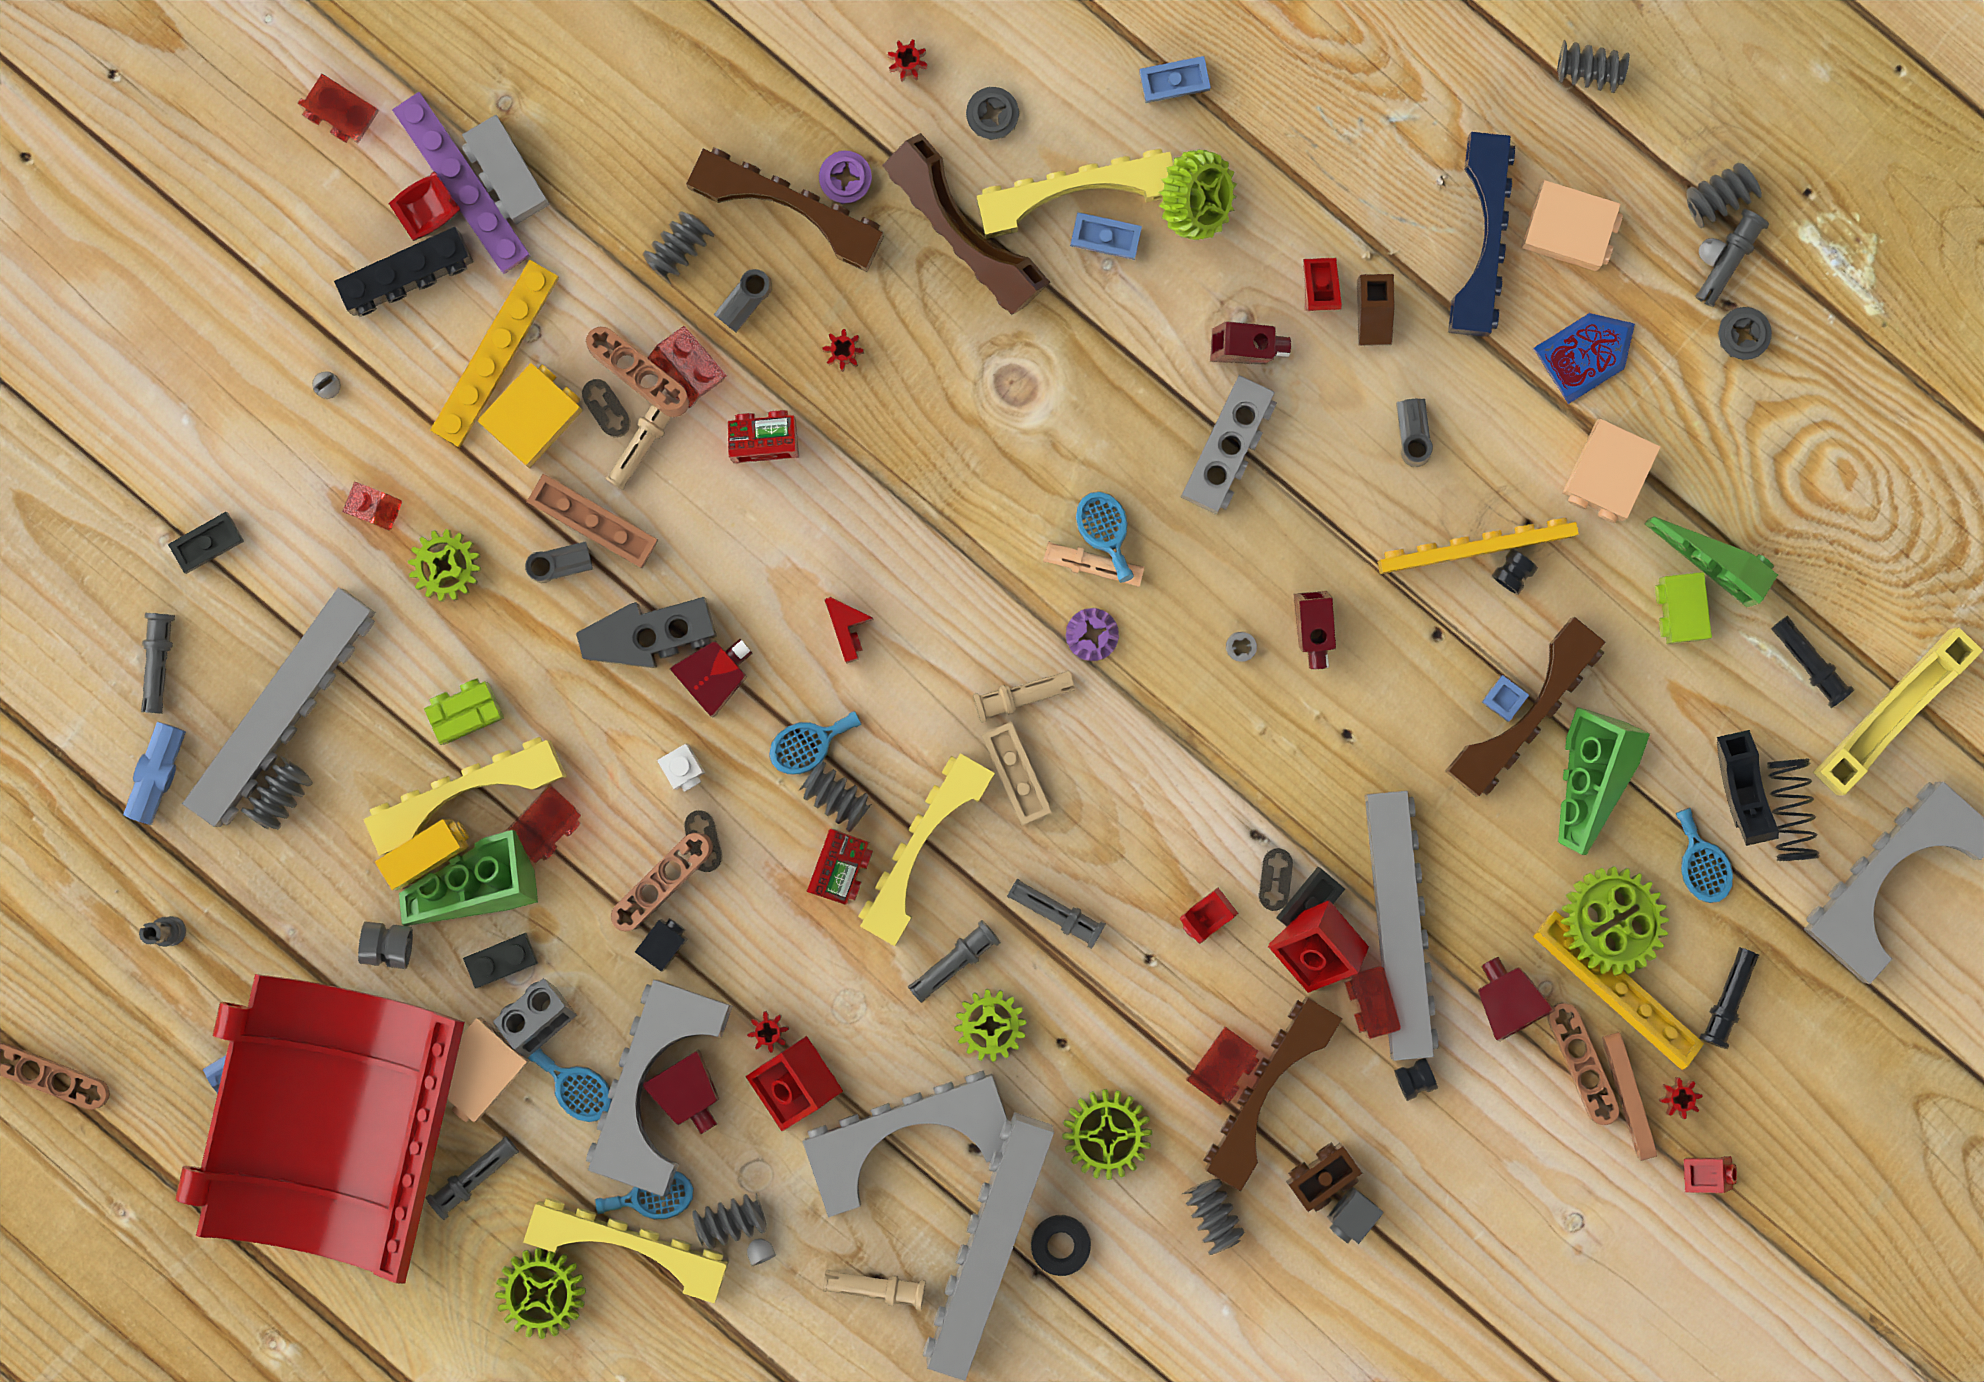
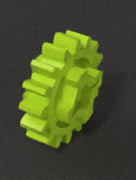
M445 529L443 537H440L437 531H431L432 539L430 541L421 537L419 538L423 545L421 549L416 547L411 549L417 557L416 559L408 560V564L415 566L416 569L409 573V577L419 578L420 581L417 582L415 588L421 590L426 587L425 596L431 598L436 592L438 601L444 602L446 594H449L452 600H458L457 591L461 590L463 593L468 594L470 593L466 586L468 582L473 584L478 582L472 574L473 572L481 571V567L474 565L473 562L480 558V554L470 553L474 544L471 541L463 544L464 535L458 533L453 539L449 529ZM439 544H448L442 551L430 552L433 547ZM460 550L466 560V570L461 568L459 563ZM449 557L448 563L452 566L451 570H443L440 574L441 568L437 565L439 560L446 561ZM424 562L428 563L431 572L428 579L423 570ZM453 578L460 580L453 586L441 587L447 580Z
M985 989L983 998L973 993L974 1002L972 1004L966 1001L962 1002L966 1012L956 1013V1017L962 1020V1024L955 1026L954 1029L955 1031L963 1032L964 1035L958 1040L959 1044L968 1042L969 1047L966 1053L970 1054L977 1050L979 1052L978 1060L981 1061L985 1054H990L992 1062H995L996 1053L1000 1052L1005 1058H1008L1007 1048L1012 1047L1016 1050L1019 1048L1015 1041L1016 1037L1025 1038V1033L1019 1030V1026L1025 1025L1026 1020L1018 1019L1017 1017L1023 1011L1022 1007L1013 1008L1011 1006L1015 999L1013 996L1006 1001L1003 1000V991L1001 990L998 991L996 997H991L989 989ZM994 1003L1003 1006L1010 1013L1011 1017L1000 1016L995 1011ZM983 1004L982 1015L977 1020L968 1021L971 1013ZM988 1016H993L994 1022L1007 1023L995 1028L994 1034H988L985 1028L974 1027L985 1023ZM1012 1030L1009 1039L998 1046V1037L1002 1032ZM970 1033L980 1034L986 1039L987 1047L976 1043L970 1036Z

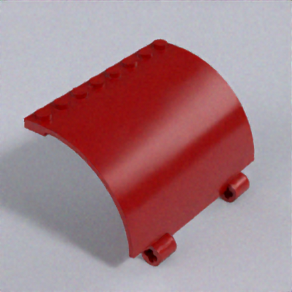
M255 974L248 1007L229 1002H220L212 1036L228 1040L229 1045L201 1168L195 1166L182 1167L175 1200L177 1202L192 1206H202L196 1236L200 1238L259 1243L306 1252L357 1266L393 1283L405 1284L465 1022L415 1005L368 993L309 981Z

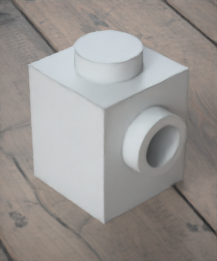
M684 744L657 760L671 786L676 790L681 787L684 792L701 783L699 777L705 774L689 744Z

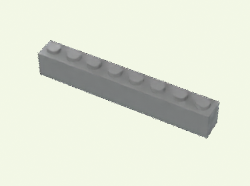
M338 587L182 804L213 827H221L223 823L229 825L239 811L236 805L242 797L247 799L257 787L258 782L255 779L262 769L268 771L276 761L278 755L275 754V751L280 744L284 743L286 745L296 733L297 728L294 725L301 715L305 718L316 705L314 697L319 690L325 691L336 677L333 671L340 662L346 663L355 651V647L352 645L358 636L364 637L370 631L375 622L372 617L376 612L344 589Z
M1407 791L1365 795L1390 1057L1394 1061L1434 1057L1433 1049H1438L1439 1045L1437 1030L1431 1029L1430 1016H1435L1434 997L1428 996L1427 983L1432 982L1430 962L1424 963L1423 950L1429 948L1427 930H1421L1420 916H1425V903L1423 896L1418 897L1417 883H1422V872L1420 863L1414 862L1413 850L1419 849L1417 830H1411L1410 817H1415L1414 798L1408 797Z
M1014 1112L1011 1121H1005L1000 1135V1139L1004 1140L1001 1151L994 1152L989 1165V1170L993 1171L989 1183H983L978 1196V1201L982 1202L978 1214L973 1213L968 1223L967 1233L971 1234L967 1245L962 1244L957 1254L956 1264L960 1265L956 1276L950 1275L946 1285L945 1294L949 1295L945 1307L939 1306L934 1320V1325L938 1326L934 1338L928 1337L924 1347L923 1356L927 1357V1369L966 1381L1054 1134L1052 1124Z

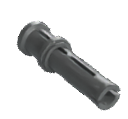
M1744 209L1742 211V220L1735 231L1729 233L1726 237V243L1728 244L1700 291L1695 295L1702 302L1711 291L1704 303L1708 306H1715V302L1744 255H1749L1753 252V244L1762 229H1767L1769 226L1768 221L1750 210Z
M145 612V618L148 619L146 639L142 641V646L146 649V665L141 712L163 714L167 651H171L173 643L170 642L171 621L175 620V615Z
M1016 879L1007 895L1009 899L1017 901L1035 913L1061 926V930L1065 935L1072 934L1085 941L1090 949L1093 948L1106 925L1102 921L1098 923L1081 914V909L1073 907L1072 910L1047 895L1024 884L1019 879Z
M173 916L161 917L153 923H146L143 925L145 928H140L139 931L142 942L150 945L157 944L162 947L178 945L186 936L185 924L181 919Z
M983 920L978 922L979 927L966 938H959L955 944L956 947L948 955L908 986L921 1003L969 963L971 965L973 963L976 964L979 961L978 957L992 945L998 946L1001 943Z
M505 1136L461 1175L449 1177L447 1179L448 1183L434 1195L429 1194L425 1197L427 1202L445 1220L449 1217L448 1212L461 1201L467 1202L472 1195L471 1191L511 1157L519 1153V1150Z

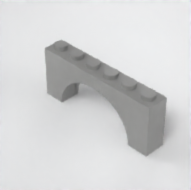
M1943 781L1935 782L1934 784L1929 782L1919 791L1916 796L1919 801L1912 809L1906 807L1894 820L1897 823L1895 828L1889 834L1884 832L1876 839L1872 845L1875 850L1867 859L1864 856L1861 857L1850 869L1853 875L1845 883L1840 881L1828 894L1831 898L1823 908L1821 906L1816 907L1806 919L1809 924L1803 930L1863 983L1871 984L1892 960L1881 946L1874 926V905L1877 893L1892 868L1908 855L1933 846H1946L1959 850L1973 860H1981L1984 857V817Z
M653 980L652 985L647 984L643 991L641 1003L645 1004L642 1015L641 1017L636 1016L632 1023L630 1035H633L634 1038L630 1049L625 1047L621 1055L619 1066L623 1067L619 1080L614 1079L608 1094V1098L612 1099L608 1112L603 1111L600 1116L597 1130H600L601 1133L597 1144H591L586 1161L590 1163L588 1171L664 1197L669 1194L679 1164L662 1155L654 1147L645 1132L640 1109L641 1093L645 1078L656 1059L674 1043L695 1035L722 1037L733 1006L659 980Z
M979 1071L966 1076L967 1083L954 1087L951 1081L934 1087L935 1094L922 1098L921 1092L902 1098L903 1105L892 1109L890 1104L887 1103L871 1109L872 1115L866 1118L859 1119L858 1114L839 1120L840 1127L828 1130L827 1126L824 1125L807 1131L809 1137L805 1138L802 1142L828 1218L861 1206L858 1185L864 1160L874 1146L883 1138L901 1128L917 1124H939L956 1129L969 1137L977 1145L986 1163L990 1162L994 1152L1001 1151L1004 1140L1000 1139V1135L1005 1121L1008 1120L993 1075L985 1076L984 1071Z

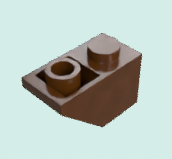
M1363 274L1358 277V346L1392 345L1394 274Z

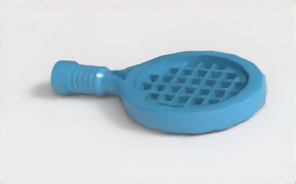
M1103 492L1089 493L1082 498L1077 507L1076 522L1078 530L1083 539L1093 548L1105 551L1111 555L1119 582H1127L1134 575L1120 550L1121 544L1127 535L1128 522L1125 511L1120 503L1111 495ZM1104 512L1105 515L1101 517L1100 513ZM1113 515L1114 519L1109 520L1108 517ZM1107 518L1108 521L1103 523L1102 519ZM1118 527L1119 530L1114 531L1113 528ZM1097 528L1098 531L1093 533V529Z
M856 712L849 713L847 717L840 719L829 727H821L811 722H799L786 727L778 733L771 743L769 752L771 763L778 771L786 774H802L813 770L828 754L829 745L834 736L862 725ZM800 729L801 732L797 734L795 730ZM808 730L810 735L805 736L803 732ZM832 730L833 732L828 736L826 731ZM793 731L795 734L792 737L789 734V732ZM817 733L818 738L814 739L813 735ZM802 734L804 738L799 739L798 735ZM788 735L789 738L785 740L784 736ZM811 736L813 741L808 742L807 738ZM797 737L798 741L794 743L792 738ZM805 739L807 744L802 745L801 741ZM818 739H820V741L822 742L819 745H817L816 743ZM791 740L792 744L788 746L786 741ZM814 742L816 746L811 748L810 744ZM785 743L786 747L782 749L780 745ZM800 743L801 747L797 749L795 744ZM808 745L810 750L805 751L804 747ZM794 746L795 750L791 752L789 747ZM801 748H802L803 751H804V753H802V754H800L799 751H798V750H800ZM817 748L819 752L814 754L813 750ZM788 749L789 753L785 755L784 750ZM810 751L813 754V756L809 757L807 754ZM782 752L784 756L779 758L778 753ZM797 752L798 756L794 758L792 753ZM804 754L807 757V759L803 760L801 757ZM791 755L793 759L788 761L786 756ZM785 757L787 762L782 764L781 759ZM800 757L801 762L797 763L795 759ZM814 757L816 760L812 763L810 759ZM794 760L796 765L791 767L789 762ZM809 760L810 765L806 766L804 762ZM803 763L804 767L799 768L798 765Z
M1691 808L1681 810L1676 813V816L1680 820L1685 835L1688 836L1689 840L1681 863L1683 881L1689 892L1697 899L1708 903L1720 902L1727 897L1732 888L1733 871L1731 863L1719 847L1699 837ZM1705 850L1706 854L1701 855L1700 851ZM1698 852L1699 857L1695 858L1694 853ZM1713 853L1714 858L1710 859L1709 855ZM1707 856L1708 860L1704 862L1703 857ZM1701 858L1702 863L1698 864L1697 859ZM1716 860L1717 864L1712 865L1711 861ZM1695 861L1696 865L1691 866L1690 862ZM1709 862L1710 867L1706 868L1705 863ZM1724 863L1725 868L1721 869L1720 865ZM1703 864L1704 869L1700 870L1699 866ZM1715 866H1718V871L1714 870ZM1697 867L1698 871L1694 873L1693 868ZM1712 868L1713 873L1709 874L1708 869ZM1706 871L1707 875L1702 876L1701 872ZM1720 872L1721 877L1717 878L1716 873ZM1698 873H1699V874H1700V878H1697V879H1696L1695 874H1698ZM1714 874L1716 879L1711 880L1710 876ZM1693 875L1695 880L1690 881L1689 877ZM1708 877L1709 881L1705 882L1704 878ZM1723 878L1724 883L1720 884L1719 879ZM1702 879L1703 884L1699 885L1698 880ZM1717 881L1718 885L1713 886L1712 882ZM1710 883L1712 887L1707 888L1706 884ZM1704 885L1706 890L1701 891L1700 887ZM1716 887H1719V892L1715 891ZM1713 889L1714 894L1710 895L1709 890Z
M541 1048L528 1057L531 1062H535L553 1076L555 1096L559 1105L567 1114L577 1120L593 1122L600 1119L603 1111L608 1112L612 1099L608 1098L610 1088L600 1074L580 1066L570 1068L559 1067L550 1057L542 1052ZM578 1075L583 1077L581 1081L577 1079ZM589 1075V1076H591L592 1078H591L590 1080H588V1079L586 1078V1076ZM569 1076L573 1078L571 1082L567 1080ZM593 1078L597 1080L595 1085L591 1082ZM584 1079L588 1081L586 1085L582 1083ZM574 1080L578 1082L577 1086L572 1084ZM565 1081L569 1083L567 1087L563 1085ZM589 1083L593 1086L591 1090L587 1087ZM598 1083L602 1086L600 1089L596 1086ZM580 1084L584 1087L582 1090L577 1088ZM570 1085L574 1087L572 1091L568 1089ZM594 1087L598 1090L596 1094L592 1092ZM585 1088L589 1091L587 1094L583 1093ZM566 1090L570 1092L568 1097L564 1094ZM575 1090L579 1091L577 1096L573 1093ZM599 1092L603 1094L601 1098L597 1096ZM589 1093L594 1095L592 1099L588 1097ZM571 1094L575 1097L573 1101L569 1098ZM580 1094L585 1096L582 1100L578 1097ZM595 1097L599 1099L597 1103L593 1101ZM585 1098L590 1100L588 1104L584 1102ZM567 1099L571 1102L569 1106L566 1103ZM576 1099L580 1101L578 1105L574 1103ZM600 1101L604 1103L602 1108L598 1105ZM591 1102L595 1104L593 1108L589 1106ZM581 1103L585 1105L583 1109L579 1107ZM572 1104L576 1106L574 1110L570 1108ZM596 1106L600 1109L598 1112L593 1110ZM587 1107L590 1109L589 1113L584 1111ZM578 1108L581 1110V1112L578 1113L575 1110Z
M676 1171L674 1176L676 1184L671 1185V1192H669L672 1195V1199H667V1196H665L666 1200H661L660 1195H653V1193H651V1196H647L646 1190L633 1187L630 1193L623 1197L615 1196L606 1199H595L598 1214H603L610 1210L631 1207L642 1216L651 1219H668L679 1215L688 1208L693 1199L694 1188L690 1179ZM679 1185H683L684 1190H679ZM677 1186V1191H673L672 1187ZM684 1191L685 1196L681 1197L680 1192ZM644 1192L645 1197L640 1198V1193ZM678 1192L679 1197L674 1198L673 1193ZM658 1196L659 1201L654 1202V1197ZM652 1197V1202L648 1203L647 1198ZM631 1198L632 1203H626L625 1200ZM641 1199H645L646 1203L641 1204ZM679 1199L680 1204L675 1205L674 1200ZM672 1200L673 1205L669 1206L668 1201ZM666 1201L667 1206L662 1207L661 1202ZM655 1203H659L660 1208H655ZM653 1204L654 1209H649L648 1205ZM669 1207H674V1211L670 1212ZM667 1208L668 1213L663 1214V1209ZM661 1209V1214H656V1210Z

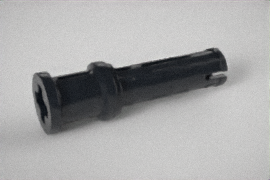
M1788 615L1771 628L1810 675V684L1817 686L1829 700L1828 706L1830 708L1839 704L1854 691V688L1847 686L1835 672V665L1827 664Z
M1739 947L1718 1004L1714 1005L1713 1008L1711 1007L1709 1012L1712 1016L1705 1033L1701 1034L1699 1039L1720 1048L1728 1049L1729 1044L1727 1040L1734 1023L1739 1021L1737 1011L1759 954Z

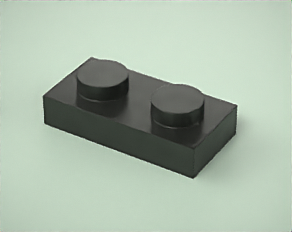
M224 512L169 543L168 546L183 572L187 574L239 545L244 540L229 513Z
M1317 867L1276 918L1287 927L1304 910L1329 900L1334 904L1345 888L1324 870Z
M526 933L463 958L475 989L538 964Z

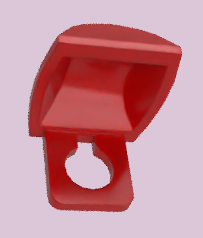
M435 171L430 176L408 186L388 203L413 241L437 230L460 211L459 206Z

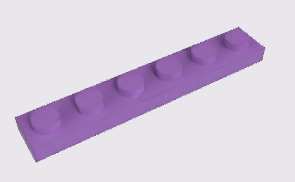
M417 92L392 109L432 170L438 174L459 206L461 213L501 272L505 274L529 258L531 255L508 221L503 218L495 202L422 94Z

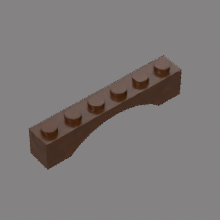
M922 133L906 140L882 165L888 172L890 179L910 197L913 206L923 212L930 220L933 229L953 247L954 253L969 265L975 272L977 280L988 287L995 295L998 304L1003 309L1008 310L1011 315L1026 307L1050 283L1029 257L1016 255L997 247L982 237L968 223L950 193L945 177L942 156Z
M713 147L711 152L704 148L702 149L686 183L689 190L717 203L734 199L754 198L773 201L790 207L805 216L822 232L830 243L837 259L868 272L884 238L883 232L879 230V224L865 217L858 221L849 216L850 211L835 203H832L830 208L820 203V197L810 191L803 189L800 194L790 189L791 184L780 177L773 175L770 180L760 175L761 170L750 163L743 161L740 166L730 161L731 156L720 149Z
M1576 617L1570 618L1549 644V663L1546 678L1539 696L1529 711L1514 726L1499 736L1482 743L1465 746L1445 772L1475 797L1480 796L1482 793L1488 795L1498 784L1499 779L1496 778V775L1503 767L1507 770L1510 769L1520 757L1517 750L1525 741L1530 744L1539 734L1541 728L1537 725L1545 716L1550 719L1561 707L1562 703L1559 699L1567 690L1572 693L1583 680V677L1579 675L1587 664L1593 667L1604 654V651L1600 648L1605 644V641Z
M1305 997L1303 1002L1297 1000L1288 1014L1292 1021L1286 1031L1280 1029L1271 1043L1275 1050L1269 1060L1263 1057L1254 1072V1075L1258 1077L1252 1088L1245 1087L1237 1101L1241 1105L1235 1117L1232 1115L1228 1116L1220 1130L1225 1135L1218 1146L1214 1143L1211 1145L1203 1161L1208 1163L1205 1167L1207 1172L1239 1191H1242L1258 1164L1256 1127L1261 1107L1269 1090L1291 1065L1308 1054L1325 1048L1343 1019Z

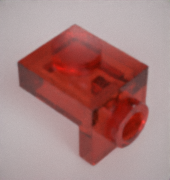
M354 481L342 512L390 531L398 516L402 500Z

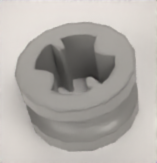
M1236 632L1226 642L1228 655L1236 661L1245 662L1250 660L1257 650L1255 639L1246 632ZM1246 638L1249 641V644L1246 646L1250 647V650L1247 654L1241 652L1237 656L1233 651L1236 649V647H1232L1235 640L1242 641Z

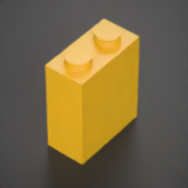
M532 363L521 372L477 420L529 469L583 411L577 405L581 399L567 386L563 390L558 388L553 383L557 377L543 364L537 368Z
M442 819L376 860L375 864L391 890H401L469 848L466 840L470 837L460 821L456 823L452 819Z

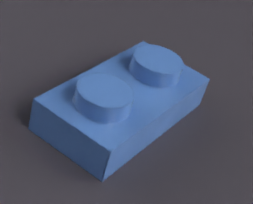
M1204 56L1139 69L1145 103L1210 91L1211 89Z
M1077 212L1070 246L1135 260L1142 226Z

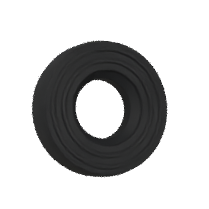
M1066 1215L1049 1217L1037 1226L1032 1235L1031 1251L1037 1265L1049 1274L1056 1276L1073 1274L1084 1266L1090 1255L1091 1241L1089 1234L1083 1224L1073 1217ZM1062 1232L1068 1234L1073 1239L1074 1249L1068 1257L1056 1258L1050 1254L1048 1241L1052 1235Z

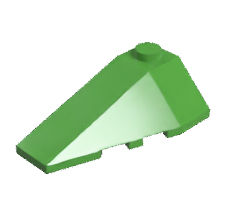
M1654 516L1645 523L1653 532L1746 607L1760 604L1778 576L1772 570L1774 565L1760 554L1756 557L1752 553Z
M1576 708L1566 737L1565 750H1569L1568 769H1564L1563 780L1567 781L1566 799L1561 803L1558 843L1581 855H1587L1637 770L1650 733L1627 722L1587 709Z
M510 830L482 838L474 844L475 847L462 856L457 855L449 860L450 864L435 874L429 873L400 892L399 901L402 925L410 926L507 911L537 903L535 870L516 831Z

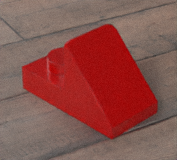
M1303 259L1305 311L1342 310L1337 259Z
M832 597L824 599L846 664L859 660L857 652L863 649L857 632L850 633L849 628L874 620L873 617Z

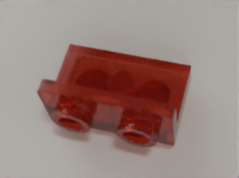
M324 74L320 75L306 99L301 98L297 103L304 109L302 116L318 126L321 121L331 126L330 133L344 143L351 139L358 144L379 112L376 107Z
M685 326L657 344L647 358L685 389L689 399V408L695 405L701 396L721 383L727 376Z
M549 784L504 832L516 831L526 854L536 864L540 859L543 861L547 860L558 847L555 843L563 835L568 837L578 828L581 823L578 820L581 814L569 800Z
M1382 966L1367 970L1360 969L1359 973L1350 976L1349 981L1344 982L1349 1000H1356L1359 1013L1354 1014V1019L1359 1033L1365 1032L1366 1037L1371 1039L1401 1029L1386 974Z
M1224 1026L1186 1081L1217 1104L1221 1105L1224 1100L1229 1103L1240 1088L1236 1084L1243 1073L1248 1076L1258 1064L1260 1059L1255 1056L1259 1051Z

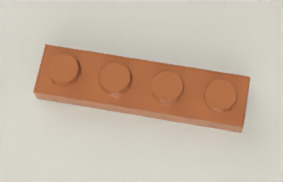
M542 474L527 500V503L640 568H643L658 542V539L545 474Z

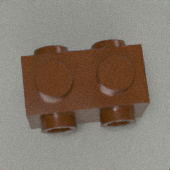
M1332 1142L1327 1144L1316 1153L1318 1159L1308 1166L1303 1162L1288 1173L1291 1178L1286 1182L1307 1212L1312 1209L1316 1212L1321 1210L1332 1201L1330 1196L1340 1189L1342 1192H1345L1359 1182L1357 1177L1362 1172L1341 1143L1336 1146Z

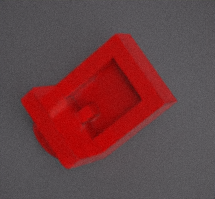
M1218 887L1189 908L1180 917V920L1183 923L1185 932L1201 944L1239 913Z

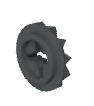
M986 87L977 91L971 97L967 105L966 117L969 126L977 136L993 140L1004 138L1015 129L1019 118V108L1015 98L1008 91L999 87ZM987 101L990 106L992 105L993 109L1005 107L998 114V126L991 118L980 121L987 114Z
M1740 307L1730 311L1721 320L1717 334L1721 348L1730 357L1744 361L1758 357L1768 348L1772 331L1770 323L1764 314L1754 308ZM1751 322L1749 334L1754 340L1746 339L1737 345L1739 333L1734 328L1743 329Z

